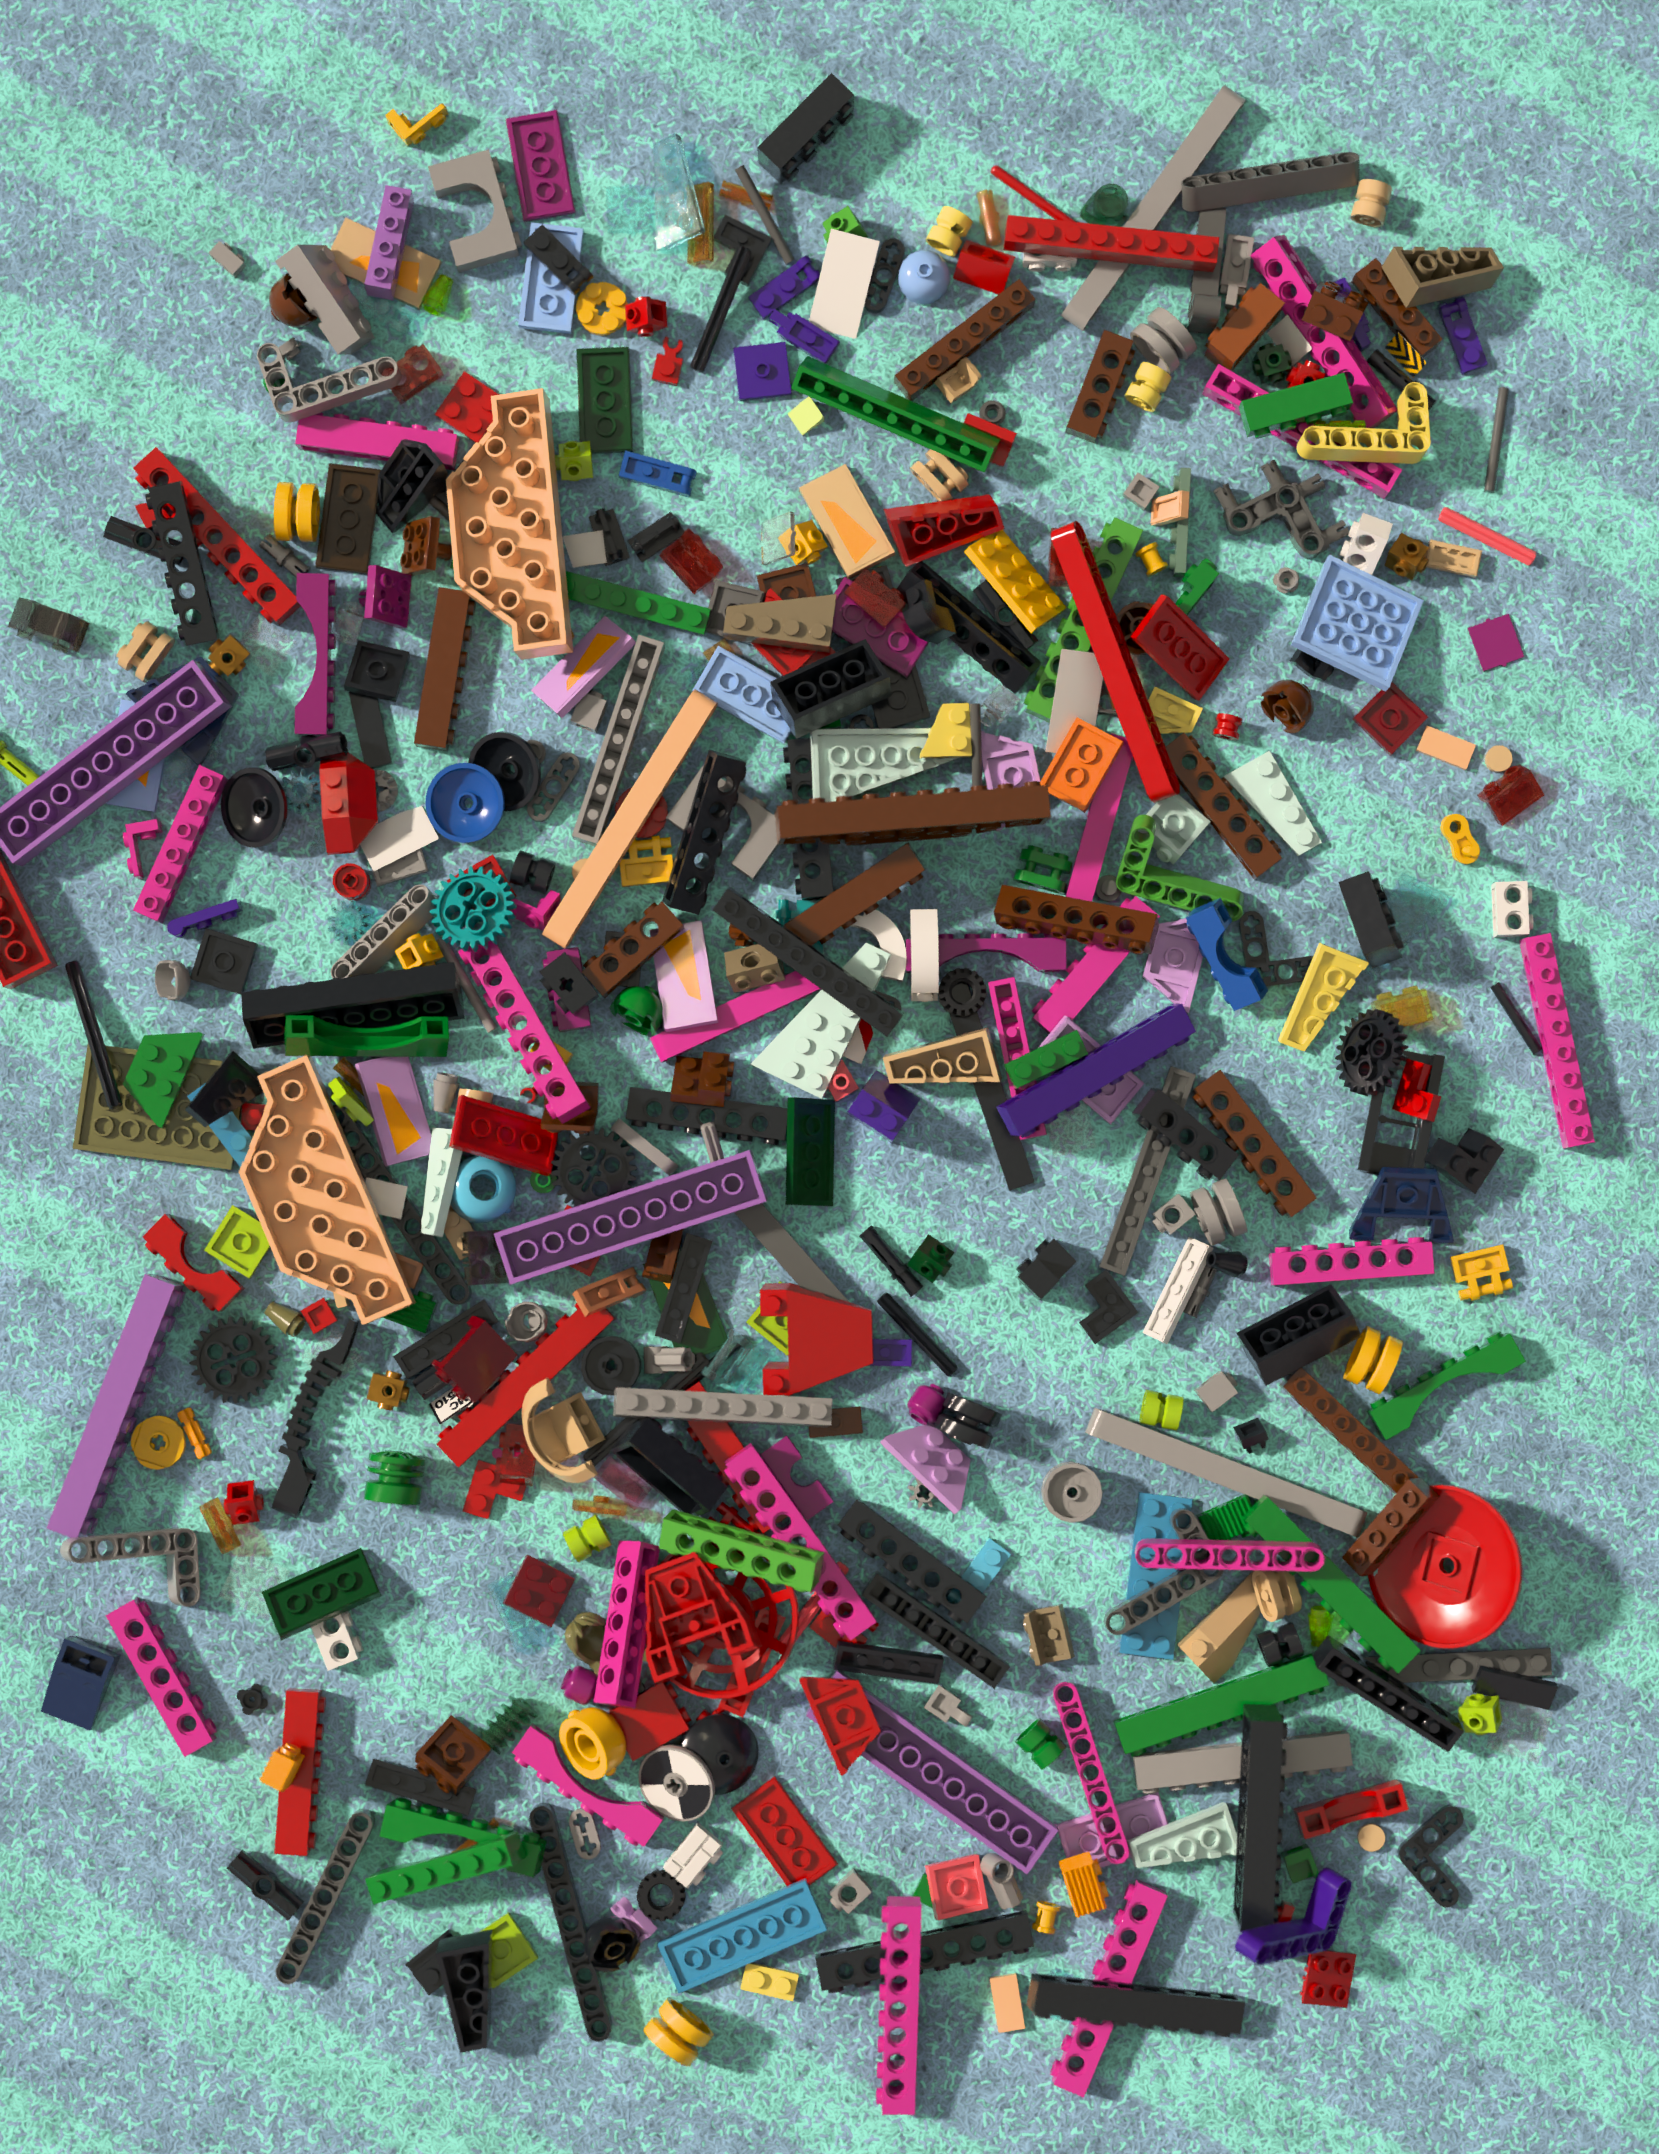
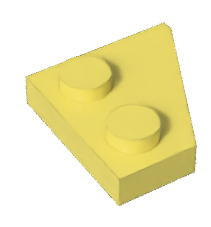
M1155 686L1148 699L1160 734L1192 733L1203 709Z
M969 703L942 704L936 715L934 725L930 729L924 748L920 752V759L971 757Z

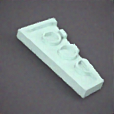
M1270 751L1223 776L1297 856L1322 843Z
M432 1128L423 1216L421 1220L422 1234L443 1237L462 1155L461 1150L449 1147L452 1129Z
M1222 1802L1129 1839L1126 1842L1134 1866L1136 1868H1143L1179 1861L1189 1862L1195 1861V1859L1220 1858L1226 1855L1235 1856L1237 1834L1228 1806Z

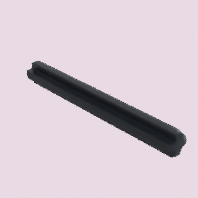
M739 246L736 250L691 362V368L698 372H704L752 254L751 250L746 247Z

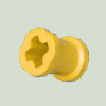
M1157 542L1151 543L1135 553L1145 565L1147 577L1169 566L1167 562L1162 560L1157 550Z
M1038 1900L1037 1906L1039 1908L1036 1921L1032 1923V1929L1047 1934H1055V1918L1061 1906Z

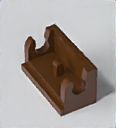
M684 1228L652 1238L642 1277L671 1284Z

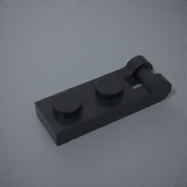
M543 224L523 242L524 246L573 295L580 291L579 287L585 281L588 283L594 278L592 273ZM575 270L578 274L573 279L569 278L568 275Z

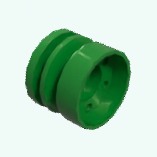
M385 1450L369 1453V1460L380 1462V1466H368L367 1471L379 1474V1479L366 1481L364 1499L391 1504L420 1505L422 1487L411 1483V1478L423 1477L424 1472L412 1470V1467L425 1466L426 1459L401 1451Z

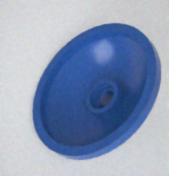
M457 763L444 768L433 778L426 793L425 805L428 818L437 832L455 842L471 843L487 837L497 828L504 813L505 799L499 781L490 771L477 764ZM467 798H471L473 800V806L471 808H467L465 806V801Z

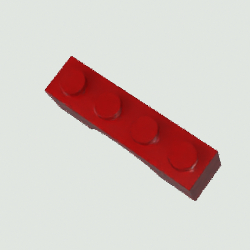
M164 1214L143 1236L147 1241L145 1244L146 1248L155 1256L160 1254L166 1260L164 1265L172 1273L176 1274L179 1272L185 1278L183 1284L193 1293L198 1291L204 1297L202 1302L211 1311L214 1312L215 1309L218 1312L224 1311L245 1288L227 1270L205 1274L194 1269L189 1264L184 1251L188 1232L172 1216Z
M1395 1779L1296 1807L1293 1810L1300 1835L1304 1839L1330 1833L1335 1828L1350 1822L1373 1817H1386L1407 1811L1409 1808L1402 1784Z

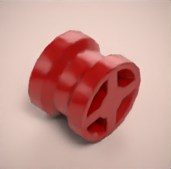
M1218 713L1216 716L1218 724L1217 728L1213 730V736L1238 741L1240 735L1238 727L1242 725L1243 719L1235 715Z

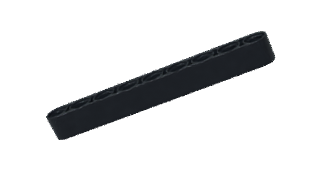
M332 1105L335 1111L341 1110L344 1113V1120L340 1125L346 1139L351 1132H356L359 1135V1143L350 1148L365 1181L366 1177L378 1180L380 1176L385 1175L389 1178L390 1183L399 1184L390 1169L384 1166L381 1156L359 1124L354 1122L345 1112L346 1108ZM366 1154H372L375 1159L374 1165L369 1169L364 1168L362 1165V1158ZM406 1194L402 1218L391 1217L447 1300L455 1305L467 1303L472 1295L470 1285L436 1236L421 1233L422 1216ZM412 1219H416L420 1224L419 1231L414 1235L410 1234L407 1230V1224ZM427 1241H431L435 1245V1252L429 1257L425 1256L422 1252V1246ZM442 1263H446L450 1267V1274L444 1279L440 1278L437 1274V1268ZM457 1285L463 1286L466 1291L465 1297L460 1301L456 1300L452 1295V1290Z
M539 1803L535 1805L529 1816L533 1833L540 1835V1839L551 1836L557 1842L555 1848H545L542 1869L587 2034L593 2041L602 2042L610 2035L612 2019L598 1970L588 1960L586 1951L577 1954L571 1949V1944L574 1942L584 1944L587 1928L555 1811L550 1804ZM545 1810L548 1812L549 1821L545 1823L539 1822L535 1817L536 1811ZM560 1863L564 1868V1872L560 1875L553 1874L550 1871V1864ZM560 1889L568 1890L571 1894V1899L561 1901L557 1897V1891ZM568 1915L575 1916L578 1920V1925L570 1928L565 1925L564 1918ZM582 1968H587L592 1972L593 1977L589 1980H583L579 1977L578 1971ZM591 1994L596 1995L600 2003L597 2006H589L585 2001V1997ZM596 2021H602L606 2024L607 2030L602 2033L596 2032L592 2024Z

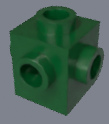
M1274 343L1259 347V351L1256 352L1253 358L1254 361H1252V369L1255 376H1259L1261 384L1266 382L1274 384L1284 380L1290 370L1289 366H1292L1288 350L1284 351L1282 344L1274 346ZM1275 358L1276 364L1270 363L1269 359Z
M928 1234L907 1265L933 1283L939 1275L944 1278L953 1265L949 1260L955 1252Z

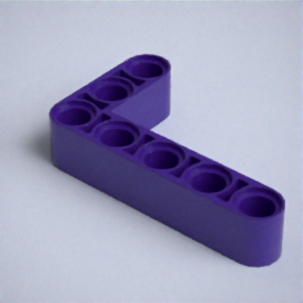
M1329 1867L1323 1868L1316 1878L1304 1918L1245 1930L1237 1938L1235 1943L1236 1952L1257 1965H1265L1328 1950L1336 1939L1352 1882Z

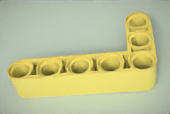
M1410 382L1406 385L1397 400L1398 429L1310 426L1304 431L1297 443L1296 449L1298 454L1308 460L1418 463L1431 443L1426 388L1418 382ZM1307 440L1314 442L1315 445H1311ZM1333 441L1340 443L1341 446H1337ZM1360 443H1364L1367 448L1363 447ZM1386 444L1391 445V446L1393 447V449L1387 447ZM1412 445L1417 446L1419 450L1413 448Z

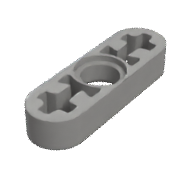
M618 1118L611 1127L614 1132L669 1176L679 1167L621 1119Z

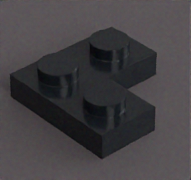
M726 214L713 237L714 241L735 251V253L739 246L751 250L752 254L740 281L741 284L748 287L772 243V238ZM733 255V257H732V259H731L729 265L727 266V268H726V270H725V272H724V273H725V276H726L727 273H728V270H729V268H730V265H731V263H732V260H733V258H734V255Z
M1107 1269L1085 1284V1287L1100 1307L1081 1320L1079 1324L1093 1343L1096 1344L1138 1312Z

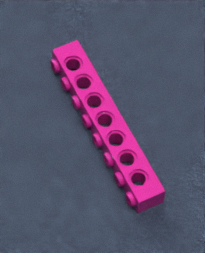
M1280 235L1271 238L1250 256L1254 261L1253 265L1256 271L1263 275L1268 282V289L1285 302L1282 308L1284 314L1292 319L1295 326L1311 345V356L1321 364L1325 370V377L1345 373L1353 400L1350 410L1355 424L1359 428H1375L1396 413L1397 407L1352 339L1348 341L1324 330L1325 340L1323 341L1319 336L1320 328L1302 320L1305 308L1308 306L1317 284L1286 236ZM1278 262L1283 268L1281 275L1277 272L1276 268ZM1292 284L1297 289L1296 296H1293L1291 293ZM1335 350L1339 353V362L1334 360L1333 353ZM1349 372L1354 377L1353 385L1349 383L1347 378ZM1363 394L1368 398L1367 407L1362 403Z
M1220 364L1217 365L1202 395L1241 416L1239 410L1241 401L1268 394L1267 391ZM1305 421L1296 424L1297 427L1289 431L1281 432V429H1276L1270 432L1275 437L1297 448V443L1308 427L1326 425L1320 422L1307 425ZM1307 440L1311 445H1315L1314 442ZM1333 441L1337 446H1341L1340 443ZM1317 460L1383 499L1386 498L1402 469L1392 463Z
M489 941L487 950L482 945H479L477 952H474L471 946H469L466 952L462 949L459 950L458 953L465 965L470 963L474 971L470 974L477 986L483 985L486 990L483 997L490 1009L495 1006L499 1015L495 1016L501 1029H508L511 1037L508 1038L511 1047L515 1053L520 1050L524 1057L520 1061L528 1075L533 1073L537 1080L533 1082L536 1091L540 1097L545 1095L549 1101L545 1106L553 1119L558 1117L561 1123L564 1124L591 1108L498 944L495 945L492 941ZM482 956H490L487 963L479 964ZM502 977L499 985L491 986L494 978ZM515 999L511 1007L503 1008L506 1000ZM520 1021H527L524 1029L516 1030V1025ZM532 1043H540L538 1050L528 1052V1048ZM545 1065H552V1070L548 1074H541V1069ZM565 1087V1092L561 1096H553L556 1088Z
M1551 933L1527 937L1520 940L1519 944L1562 1147L1569 1148L1594 1143L1593 1130Z
M750 1443L727 1459L725 1465L728 1468L724 1472L732 1483L738 1481L743 1489L739 1493L748 1506L752 1503L759 1511L755 1514L764 1528L769 1525L774 1532L771 1536L772 1538L791 1543L793 1538L801 1536L806 1540L804 1547L824 1552L819 1583L810 1593L815 1591L821 1599L817 1602L826 1616L831 1613L835 1618L836 1622L833 1626L840 1636L847 1635L851 1641L875 1624L877 1621L872 1612L753 1444ZM750 1470H755L759 1473V1480L754 1484H749L744 1480V1475ZM770 1492L775 1496L773 1504L765 1506L760 1503V1497L763 1493ZM785 1514L790 1517V1524L787 1527L781 1528L775 1524V1520L779 1515ZM832 1580L837 1583V1588L833 1593H825L822 1590V1586L826 1581ZM844 1602L850 1603L853 1606L852 1611L848 1615L839 1614L838 1607Z
M1138 1879L1135 1880L1134 1885L1129 1883L1124 1894V1899L1127 1900L1124 1909L1119 1908L1114 1917L1113 1924L1116 1925L1113 1935L1108 1934L1104 1941L1103 1949L1106 1950L1102 1960L1097 1959L1092 1971V1974L1096 1975L1094 1980L1132 1983L1168 1897L1166 1891ZM1136 1905H1144L1146 1912L1141 1917H1135L1132 1915V1909ZM1133 1930L1136 1933L1134 1940L1124 1942L1121 1939L1123 1932ZM1122 1955L1125 1957V1962L1121 1967L1111 1965V1960L1114 1956ZM1077 2018L1076 2021H1071L1074 2028L1071 2035L1066 2034L1060 2048L1064 2051L1060 2061L1057 2059L1054 2061L1050 2071L1055 2086L1084 2098L1114 2024L1112 2021L1103 2020L1101 2024L1090 2023L1085 2018ZM1084 2031H1091L1094 2036L1090 2042L1084 2043L1079 2040L1080 2034ZM1074 2056H1079L1083 2059L1082 2065L1077 2068H1073L1068 2064L1069 2060Z
M887 1896V1906H882V1923H886V1932H881V1949H886L885 1958H880V1975H885V1984L879 1985V2000L884 2001V2010H879L878 2024L879 2027H883V2036H878V2053H882V2062H877V2079H881V2088H876V2104H881L882 2115H915L922 1911L920 1897ZM898 1924L908 1926L904 1931H896L894 1929ZM898 1950L907 1952L903 1957L893 1955ZM897 1976L906 1978L902 1983L893 1982V1979ZM897 2002L905 2004L901 2009H894L892 2005ZM896 2028L904 2030L899 2035H894L891 2032ZM895 2054L903 2056L898 2061L891 2060L890 2058ZM894 2080L902 2082L899 2086L890 2085Z

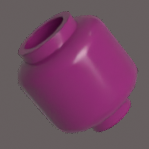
M935 1384L918 1386L907 1403L910 1410L909 1415L923 1425L935 1423L938 1415L942 1414L945 1410L943 1405L945 1400L943 1396L944 1391Z
M579 1665L575 1666L573 1670L568 1669L561 1685V1689L564 1690V1696L581 1705L589 1704L591 1699L595 1697L598 1676L594 1671Z

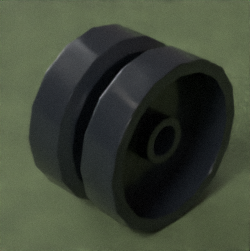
M606 1336L595 1340L586 1348L581 1360V1372L584 1381L592 1390L602 1395H614V1390L617 1387L630 1388L636 1383L641 1373V1359L638 1350L630 1341L622 1337ZM614 1360V1364H617L616 1369L609 1370L607 1362Z
M948 1392L943 1405L947 1410L957 1413L956 1418L944 1413L939 1414L934 1428L946 1432L950 1437L966 1444H975L989 1449L993 1436L990 1432L979 1428V1426L984 1424L992 1428L997 1427L1002 1414Z

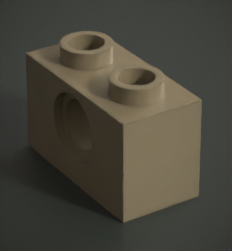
M760 944L724 953L726 976L734 993L785 980L783 961Z

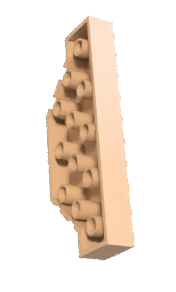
M543 388L491 396L493 422L486 429L487 433L478 443L476 442L464 456V461L455 472L452 471L446 479L455 582L462 591L512 629L514 652L521 660L573 653L550 399Z
M305 1055L257 1076L267 1098V1104L239 1174L280 1271L352 1300L362 1325L369 1324L415 1304L413 1294L312 1057Z

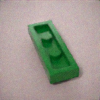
M1074 1030L1004 1064L1014 1088L1017 1089L1088 1055V1052L1078 1031Z

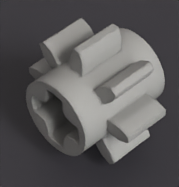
M916 1478L917 1484L915 1486L908 1485V1488L914 1491V1495L910 1496L909 1500L917 1499L919 1501L918 1508H921L922 1504L926 1502L930 1507H933L931 1500L933 1497H937L931 1491L928 1492L929 1497L927 1499L923 1496L918 1497L919 1486L923 1484Z

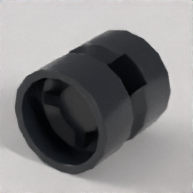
M520 850L514 862L509 882L521 887L530 885L531 890L546 894L555 871L556 862L545 858L536 860L535 855Z
M1292 1622L1278 1626L1276 1632L1267 1630L1256 1634L1261 1653L1268 1668L1282 1663L1285 1657L1292 1660L1304 1655L1299 1636Z

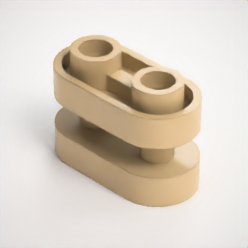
M931 449L925 453L926 458L929 460L925 465L917 461L910 467L912 474L938 501L953 500L952 495L949 493L953 488L961 493L969 485L967 482L969 476L960 466L955 468L949 461L950 457ZM935 469L946 478L943 484L932 474Z
M149 621L144 624L139 623L132 632L133 638L129 644H124L117 653V658H119L118 665L127 671L135 666L137 668L135 677L144 683L152 677L175 643V639L166 633L162 634L159 638L155 636L158 628ZM150 644L152 647L144 659L140 658L146 647Z
M1255 1570L1253 1572L1252 1584L1260 1611L1267 1621L1274 1622L1282 1619L1285 1615L1289 1616L1301 1610L1302 1597L1298 1591L1295 1577L1288 1571Z

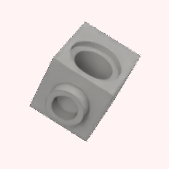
M590 690L576 704L570 720L571 724L597 734L608 705L607 701L603 699L604 695Z
M1176 1194L1152 1214L1155 1217L1152 1223L1161 1234L1166 1231L1168 1235H1171L1196 1214L1181 1195ZM1169 1208L1175 1209L1179 1215L1177 1222L1174 1224L1168 1223L1165 1219V1212Z
M1218 1371L1194 1391L1209 1411L1214 1412L1238 1393L1234 1388L1238 1384L1229 1372L1224 1375L1222 1371Z
M853 1868L830 1889V1895L832 1896L830 1902L838 1911L841 1912L844 1909L849 1914L872 1892V1888ZM847 1886L853 1887L857 1892L855 1897L852 1899L844 1898L841 1894L843 1888Z

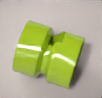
M1146 1390L1139 1423L1151 1426L1160 1423L1162 1428L1177 1431L1183 1409V1397L1171 1394L1163 1397L1161 1392Z
M597 1515L584 1520L582 1527L575 1525L562 1532L571 1553L578 1563L592 1556L593 1550L600 1552L612 1545Z

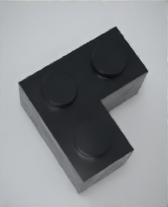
M1468 1128L1457 1146L1438 1138L1424 1160L1457 1186L1476 1194L1504 1149L1490 1137Z
M1045 1239L1035 1249L1038 1254L1032 1260L1026 1258L1016 1268L1019 1273L1015 1277L1040 1300L1077 1262L1055 1239H1052L1050 1242Z

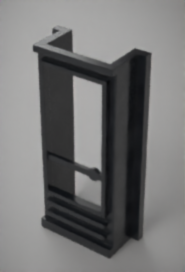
M1404 1050L1403 1055L1407 1056V1059L1432 1066L1425 1092L1438 1095L1445 1056L1437 1054L1430 1056ZM1377 1092L1376 1096L1371 1095L1357 1170L1379 1175L1382 1167L1424 1169V1159L1427 1155L1433 1122L1417 1117L1415 1124L1390 1119L1384 1115L1379 1116L1383 1093ZM1378 1120L1381 1123L1389 1122L1414 1127L1415 1131L1411 1149L1374 1142Z

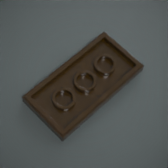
M329 463L316 568L368 574L378 505V474L381 469Z

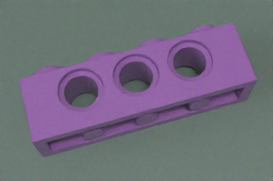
M385 186L364 284L367 296L394 300L414 205L413 194L410 189Z

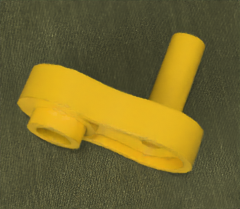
M1450 814L1444 817L1440 829L1450 844L1453 858L1462 864H1470L1476 861L1480 854V848L1470 833L1467 819L1461 814ZM1451 822H1455L1457 824V830L1455 832H1451L1450 830Z

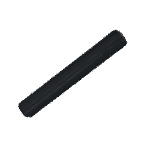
M884 1293L877 1300V1303L947 1376H951L958 1369L957 1365L888 1293Z

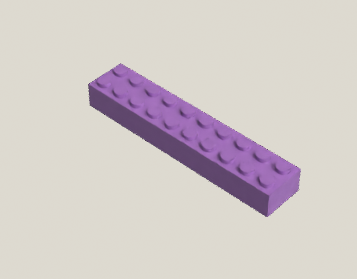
M194 660L190 661L0 807V847L13 864L19 866L27 864L232 707L204 667Z
M751 1149L496 1232L494 1236L511 1285L766 1202L768 1198Z
M155 1274L144 1275L47 1529L70 1538L88 1536V1533L92 1534L98 1523V1519L95 1518L98 1507L103 1508L108 1497V1493H105L108 1482L112 1483L118 1471V1468L114 1467L118 1457H123L127 1448V1443L124 1442L127 1432L132 1433L136 1425L135 1411L137 1407L141 1408L146 1399L147 1393L143 1392L147 1382H152L157 1369L153 1367L156 1357H161L165 1350L166 1342H163L166 1331L171 1332L175 1324L174 1310L176 1306L180 1307L184 1301L186 1294L182 1291L184 1285Z
M836 1670L831 1678L852 1679L839 1670ZM862 1686L881 1731L869 1743L861 1756L1025 1874H1028L1058 1832L1056 1824ZM810 1706L806 1716L818 1724Z

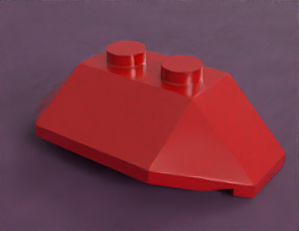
M348 752L345 756L320 761L321 809L327 855L355 853L361 842L378 823L375 770Z

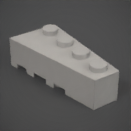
M298 244L275 261L280 269L285 267L292 277L288 280L294 290L298 288L306 298L305 307L309 313L311 312L320 319L321 322H319L318 326L338 355L352 354L375 338L371 332L370 323L364 318L357 298L351 293L347 285V279L339 270L335 262V256L327 245Z

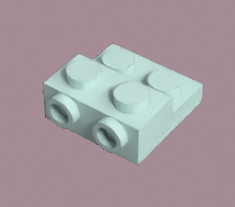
M1179 794L1157 802L1146 814L1151 816L1156 822L1152 847L1157 850L1156 854L1163 862L1170 861L1173 865L1210 823L1205 816ZM1144 829L1138 830L1140 833H1148Z

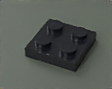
M358 640L344 683V690L396 702L409 662L410 652Z
M205 928L190 976L191 980L241 995L244 991L258 944Z

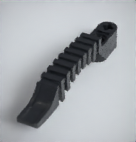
M354 1318L348 1320L341 1339L334 1347L319 1352L317 1358L312 1359L310 1363L312 1368L307 1370L304 1376L307 1379L299 1387L302 1390L301 1394H297L294 1400L297 1404L290 1411V1414L293 1415L286 1423L288 1431L282 1435V1439L285 1440L286 1444L281 1445L278 1452L287 1455L290 1462L274 1498L272 1509L296 1519L299 1517L313 1485L311 1480L314 1481L317 1475L316 1471L307 1467L301 1452L302 1447L308 1446L310 1440L299 1434L300 1432L305 1434V1432H309L311 1429L310 1425L301 1422V1420L307 1421L312 1419L314 1413L305 1409L306 1407L310 1409L312 1407L316 1408L318 1401L310 1398V1395L317 1398L318 1396L322 1397L325 1391L315 1386V1383L326 1388L333 1381L321 1375L320 1372L322 1371L333 1378H340L342 1371L325 1361L328 1359L339 1366L341 1364L344 1365L353 1345L359 1321Z

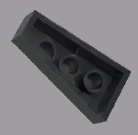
M492 1930L440 1939L436 1950V1957L460 2053L487 2048L491 2028Z

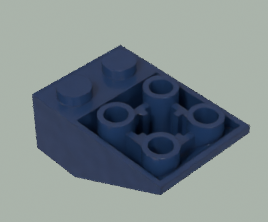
M72 1635L64 1638L52 1670L41 1712L91 1731L121 1654Z

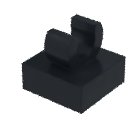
M1259 1418L1233 1427L1240 1444L1249 1454L1252 1453L1251 1446L1260 1444L1262 1449L1266 1447L1265 1441L1269 1439Z

